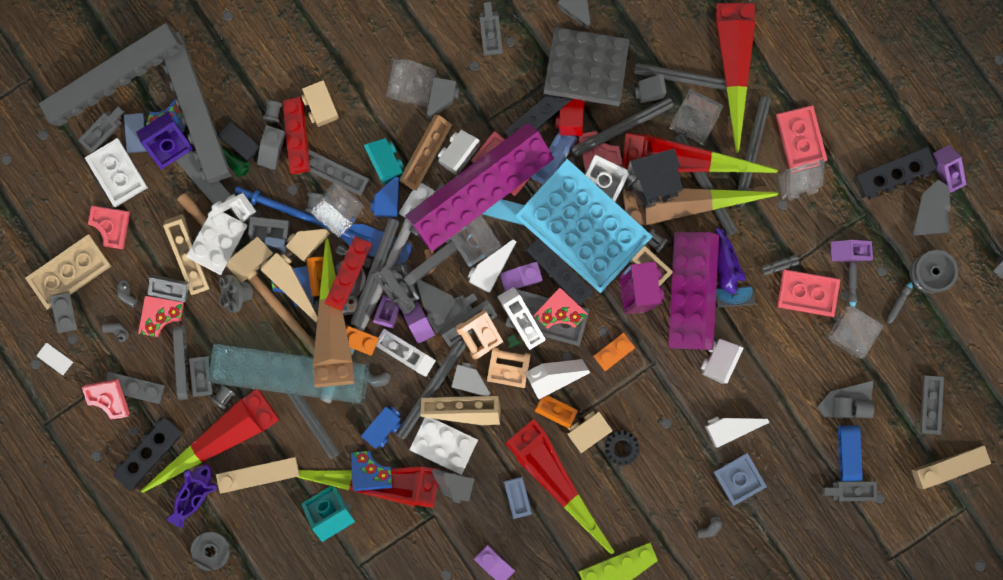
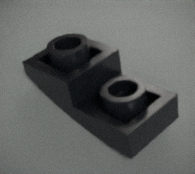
M231 122L217 135L220 140L230 146L235 153L247 162L259 151L260 146Z

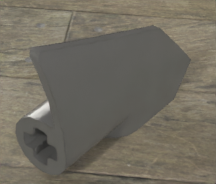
M937 180L922 193L913 236L950 233L948 216L950 212L949 186L940 180Z
M873 381L830 391L817 406L818 410L824 417L873 418L874 402L871 401Z

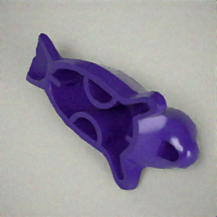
M715 228L716 234L719 235L717 267L720 275L719 286L729 294H734L737 291L738 280L744 281L746 277L725 230Z
M207 464L195 468L193 473L188 469L184 471L185 481L176 495L174 512L166 518L168 522L182 528L185 518L201 506L208 493L217 489V485L211 483V467Z

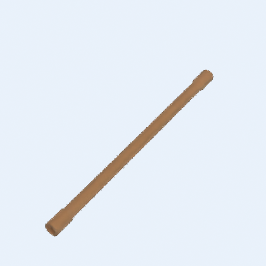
M187 193L182 194L177 200L203 227L207 220L206 216L199 210ZM235 250L231 257H233L237 253ZM255 275L249 282L314 356L315 340L308 335L260 278Z

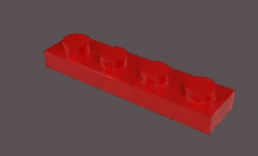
M301 97L284 100L282 102L290 173L298 174L310 171L303 100Z
M354 236L325 300L326 305L343 311L372 243Z

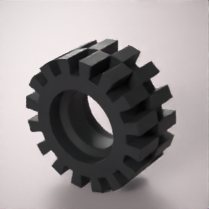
M616 431L606 439L604 445L607 458L614 464L621 466L629 465L639 455V441L628 431ZM620 440H624L629 444V452L623 456L615 452V444Z

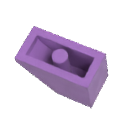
M950 145L934 152L933 159L936 170L943 183L949 186V193L965 186L966 179L961 156Z
M844 240L831 242L830 253L832 261L873 260L872 241Z
M537 262L500 274L505 292L513 287L519 289L542 282Z
M489 544L474 557V560L495 580H507L515 572Z

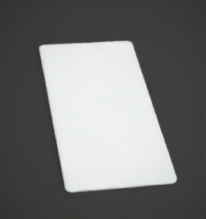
M48 343L37 354L38 358L62 375L65 374L73 363Z

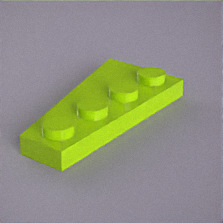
M649 542L579 571L582 580H632L658 560Z

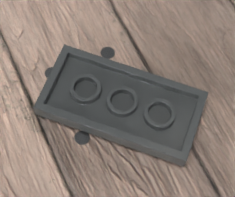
M516 289L544 337L580 346L590 309L581 307L588 314L575 328L569 324L559 323L547 329L534 317V314L550 298ZM508 316L506 327L516 329Z

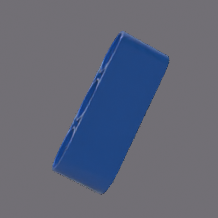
M859 425L838 426L841 482L862 481Z

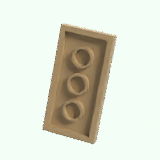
M88 234L25 279L44 307L49 310L52 308L50 295L70 291L71 295L110 268L111 264L92 236Z

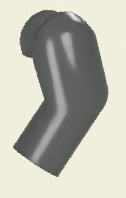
M121 280L117 284L118 298L134 308L138 299L130 295L129 283L126 280Z
M121 323L102 324L103 333L113 332L120 342L128 339V330Z
M366 370L361 378L373 387H381L389 383L391 376L388 372L374 376Z
M712 517L708 528L697 529L698 539L715 536L722 528L720 517Z

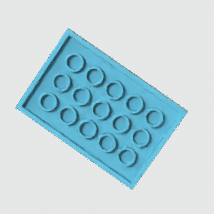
M568 159L559 166L515 215L518 220L600 293L653 237Z

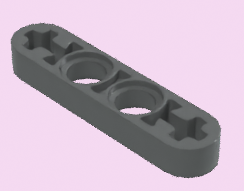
M457 236L409 273L403 280L411 287L465 244L464 241Z
M174 325L173 341L178 400H188L190 388L186 330L184 325Z

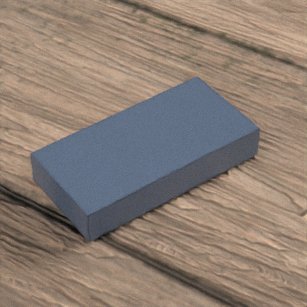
M144 114L124 115L127 153L147 152L136 134L138 130L145 126Z
M523 477L504 481L513 519L531 515L532 512Z

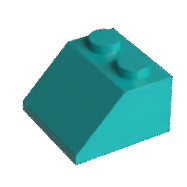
M385 138L364 145L383 185L390 182L394 177H401L402 170L405 168L401 159L396 160L393 154L397 151L392 141L388 143Z
M329 486L301 503L312 530L322 542L355 522L349 507L337 487Z

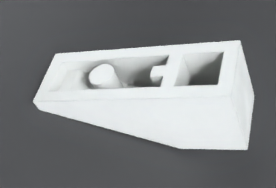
M510 241L479 263L476 268L472 267L468 278H470L469 283L490 293L516 241Z
M514 287L498 296L503 308L529 350L545 341L539 327Z
M383 329L378 337L379 340L376 347L425 377L436 361Z
M582 359L544 363L525 372L538 399L590 373Z
M717 416L708 421L709 424L705 428L714 447L717 448L768 424L769 421L768 419L746 418L719 419Z

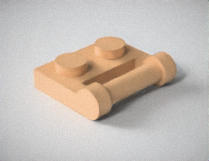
M485 310L468 321L458 324L455 328L467 344L472 359H478L503 342ZM473 328L482 346L477 347L468 330Z
M493 348L487 381L525 388L527 378L525 372L528 371L531 354L525 353V355ZM501 358L523 362V367L497 364L496 360Z

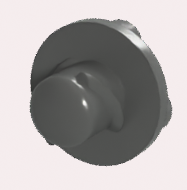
M226 275L220 278L221 296L219 302L221 307H225L230 313L239 312L243 302L249 301L253 297L251 285L239 281L234 275Z

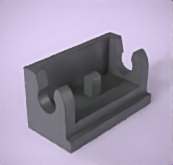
M250 217L248 236H250L251 240L258 237L261 241H265L266 237L284 239L285 243H287L291 223L285 220Z

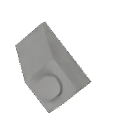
M462 362L461 366L457 365L452 388L490 396L489 390L477 370L473 369V365Z

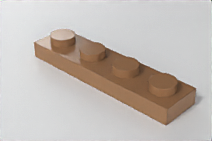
M434 115L399 181L412 190L417 191L452 126L451 123L440 115Z

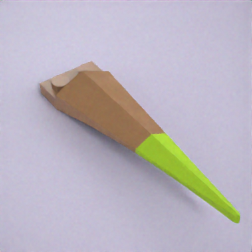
M683 189L678 194V197L674 198V201L665 204L660 201L656 206L645 209L644 206L638 208L632 190H622L624 211L641 226L773 197L779 194L777 192Z
M327 238L325 240L313 359L315 388L354 384V365L343 311L325 304V300L336 278L330 244Z

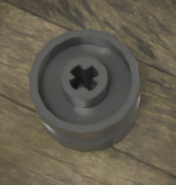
M933 250L916 257L910 266L909 274L911 282L918 290L923 293L933 294L946 291L954 285L958 277V266L952 255L945 251Z

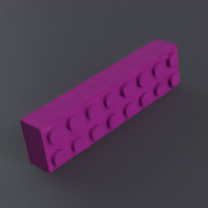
M527 123L405 216L421 240L433 251L554 160V157L540 133Z
M656 262L632 264L619 277L624 315L647 312L661 304V300L664 299L663 287H659L658 280L661 278V268L656 265Z

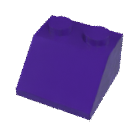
M166 112L136 132L140 143L160 169L165 168L193 150L188 139L169 112Z

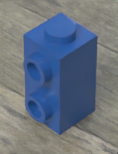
M393 406L391 408L385 407L361 437L375 449L379 446L382 448L389 440L387 438L391 431L395 433L402 425L399 423L401 420L399 415L401 413Z

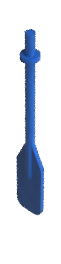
M238 186L236 187L235 194L240 195L243 193L246 198L251 200V204L256 205L258 202L334 231L349 246L354 236L372 243L368 255L375 258L384 232L364 224L337 225L261 196L259 190L251 192ZM394 237L386 261L398 237ZM406 241L395 266L408 260L411 252V244Z

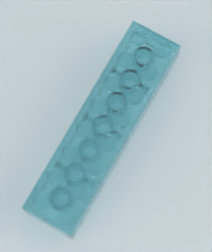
M213 344L208 383L361 404L365 400L369 364L353 362L354 384L315 388L313 356Z

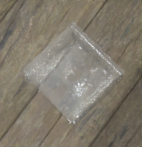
M850 305L846 306L827 339L855 357L863 359L884 325Z

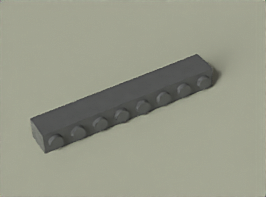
M165 23L40 102L39 106L50 124L56 126L64 125L72 116L83 113V109L96 105L102 97L109 96L118 87L129 84L132 78L145 74L151 66L159 65L167 56L178 53L183 45L173 27Z
M176 32L183 47L179 49L178 53L164 58L165 63H163L166 74H170L171 81H169L172 91H176L178 98H175L177 107L183 111L184 115L181 116L182 122L185 127L188 126L189 128L188 139L191 145L194 144L196 151L193 152L196 161L201 163V176L203 180L206 179L211 184L232 175L185 41L180 32Z

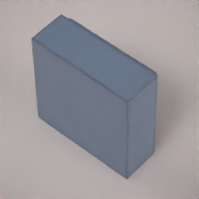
M266 237L265 245L271 251L285 253L286 243L284 239Z

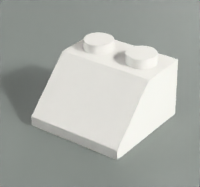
M460 130L459 133L455 132L449 140L451 142L447 149L444 147L438 155L440 158L438 160L439 163L456 176L459 175L480 146L477 138L463 130Z
M596 154L584 173L613 201H616L629 175L628 169Z
M717 339L716 342L714 341L713 350H709L711 352L709 358H705L700 369L703 370L701 374L721 384L728 383L743 347Z

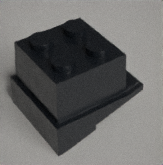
M675 149L630 161L626 191L632 190L638 208L644 206L645 209L656 206L660 201L663 204L674 201V198L678 197V194L683 190L677 169L680 164Z

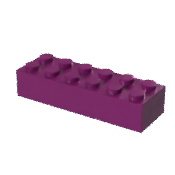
M711 232L674 233L669 348L713 350L719 235Z

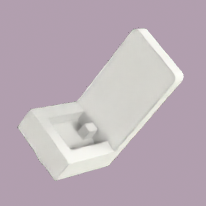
M243 193L238 196L233 194L225 202L218 201L211 207L213 210L208 216L211 218L232 208L239 220L244 223L249 220L256 210Z

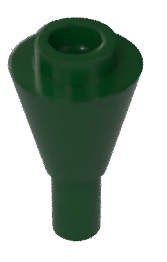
M222 148L227 163L236 177L247 175L250 171V163Z

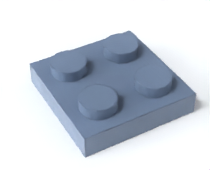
M748 453L713 472L732 506L767 487Z

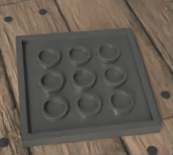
M555 27L543 94L620 106L629 39Z

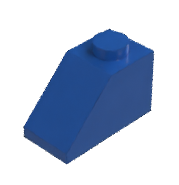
M394 177L375 195V200H371V212H374L375 217L398 218L399 177Z

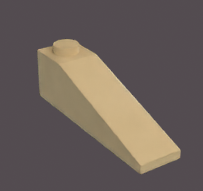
M181 214L166 219L163 227L186 282H189L188 289L190 294L194 295L208 290L209 285L202 265L186 257L194 242L184 215Z
M276 253L260 270L317 323L318 314L293 267L289 264L291 260L284 254L280 256Z
M499 397L421 398L420 415L421 417L476 425H500Z
M985 445L912 469L917 488L926 489L987 466L991 462Z
M296 457L216 474L220 494L300 476Z

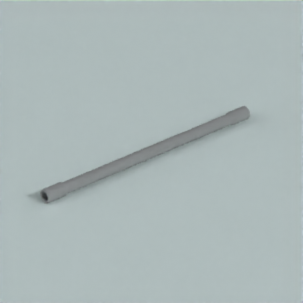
M405 218L403 227L384 265L389 269L395 266L411 233L409 229L412 225L407 218ZM379 283L376 285L362 326H355L356 329L363 332L383 292V288ZM350 348L351 355H353L355 349ZM338 386L325 387L320 399L330 404Z

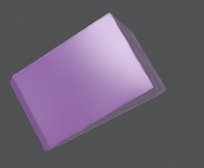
M383 295L373 323L394 329L400 307L397 303L393 304L388 296Z
M417 301L414 303L416 307L410 313H403L419 344L435 336Z

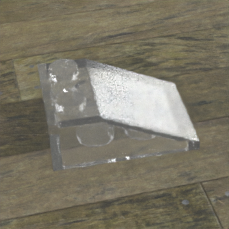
M824 159L786 169L777 176L782 198H789V201L800 198L802 193L807 192V195L818 193V189L823 187Z

